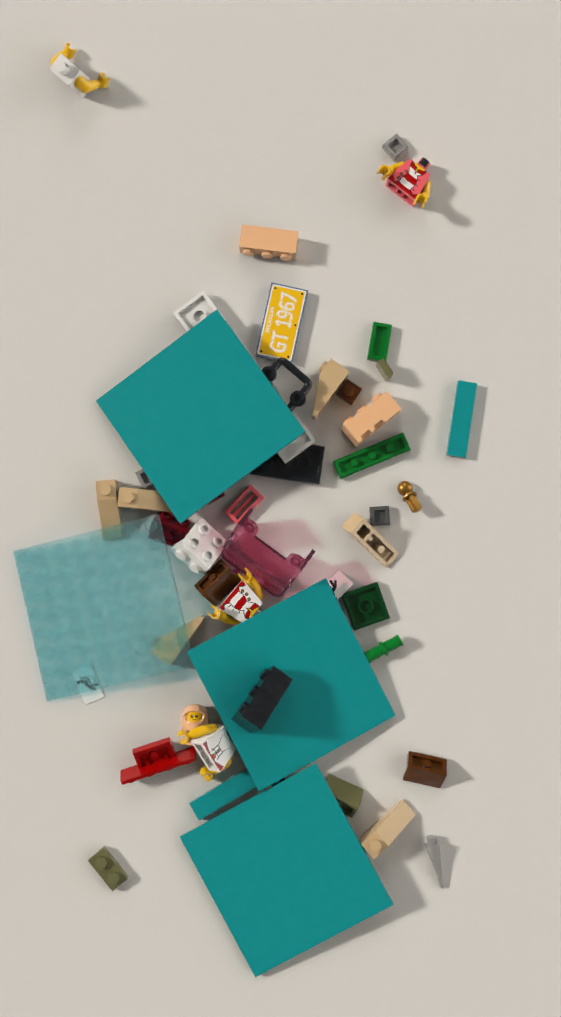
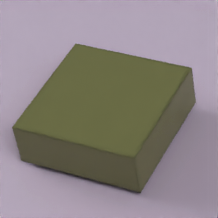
M385 359L378 361L376 368L385 381L392 378L393 371Z

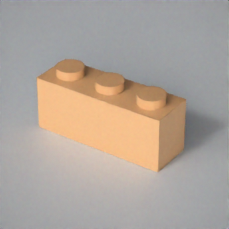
M242 224L239 244L240 253H243L245 256L262 255L266 259L279 257L281 260L291 261V259H296L299 231Z

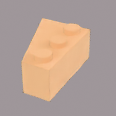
M381 392L372 399L373 402L367 406L365 404L357 411V415L353 418L350 416L342 423L341 431L355 448L400 412L401 408L388 392H385L383 395Z

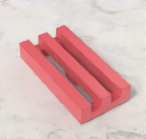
M249 485L224 513L239 525L264 497L253 486ZM251 490L253 493L232 515L230 513L232 509ZM255 496L259 497L238 520L235 518Z

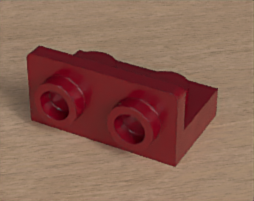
M159 511L154 517L149 538L174 546V544L185 538L194 526V523L187 519L180 524L171 513Z

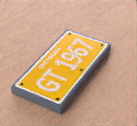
M271 282L256 349V357L274 361L282 357L293 363L308 290Z

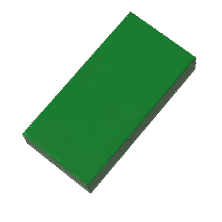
M373 322L367 360L378 362L381 359H385L386 361L392 325Z

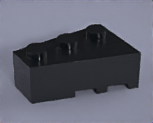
M275 666L268 669L265 668L259 675L260 680L250 689L249 695L231 719L249 733L263 729L293 680Z

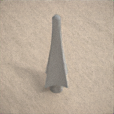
M428 835L426 837L427 843H424L434 866L441 888H444L440 845L433 835Z

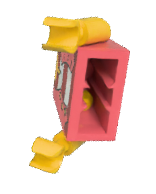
M422 157L418 163L408 159L406 162L401 161L389 166L381 165L376 174H382L383 181L387 178L385 186L412 207L419 203L422 205L421 208H424L430 197V174L426 171L430 166V162Z

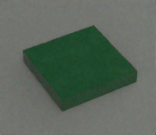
M378 582L351 590L342 595L354 631L390 618Z

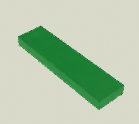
M400 433L337 459L333 463L339 478L342 479L408 452L411 449L404 433Z

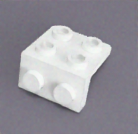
M200 518L185 538L174 544L171 551L175 553L179 560L187 564L192 572L200 575L211 568L226 547L227 541L203 518Z

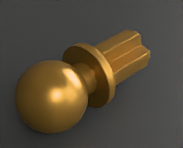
M408 481L400 482L397 490L400 495L404 496L402 500L407 503L412 513L419 512L422 506L416 497L417 493L412 492V484Z

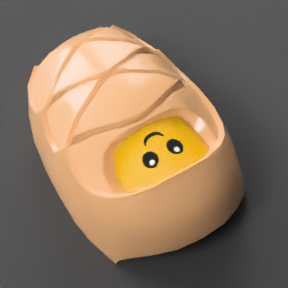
M191 704L184 709L182 715L183 730L190 732V729L210 724L209 712L202 705ZM189 738L188 743H186V745L193 746L190 742L192 738Z

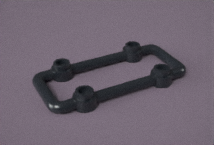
M281 357L275 360L271 366H265L261 371L269 382H273L277 377L276 371L283 365L305 384L300 391H294L290 395V403L287 406L292 412L295 407H301L305 404V396L312 388V381L288 359Z

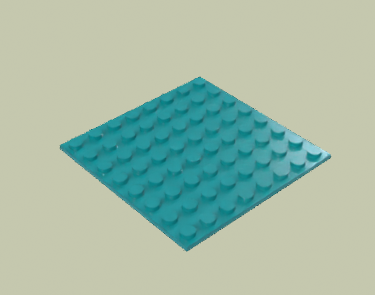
M215 310L96 400L180 524L306 432L218 310Z
M326 578L187 651L258 791L265 789L396 716ZM275 666L293 680L263 729L249 733L231 719L249 695L250 689L260 680L259 675L265 668L268 669Z
M317 763L180 836L255 977L394 905Z

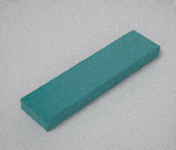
M457 381L446 456L466 458L477 383Z
M246 768L192 800L189 804L198 820H201L255 788L256 785Z

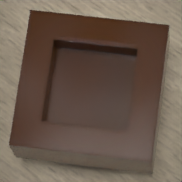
M346 378L336 396L352 406L362 388Z

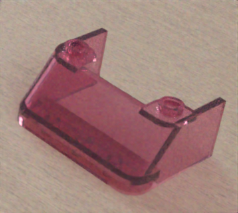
M252 505L235 526L220 550V555L226 562L244 575L247 573L244 568H247L260 586L272 596L282 597L316 551L312 549L305 559L295 553H291L285 558L256 536L258 526L249 519L256 508Z

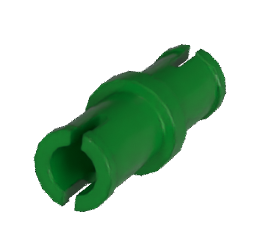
M397 634L383 643L382 641L379 642V645L364 652L368 662L371 663L383 655L388 656L389 652L403 646V643Z

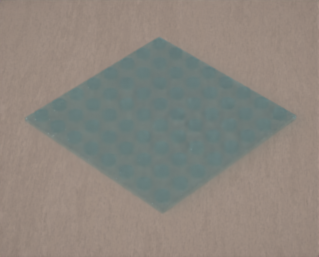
M159 514L13 551L47 701L194 667L187 653L191 649Z

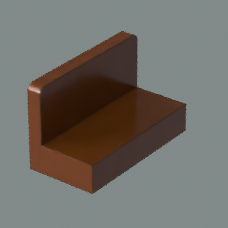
M220 559L194 586L203 597L217 606L241 579Z
M409 751L403 780L441 788L447 775V759Z

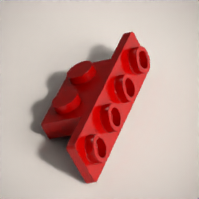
M170 737L134 748L133 756L137 765L121 770V784L133 783L145 777H151L182 765H188L196 761V750L192 746L176 752Z

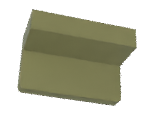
M328 774L326 781L345 815L353 818L359 809L364 790Z

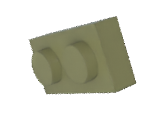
M105 846L88 860L112 891L129 877Z

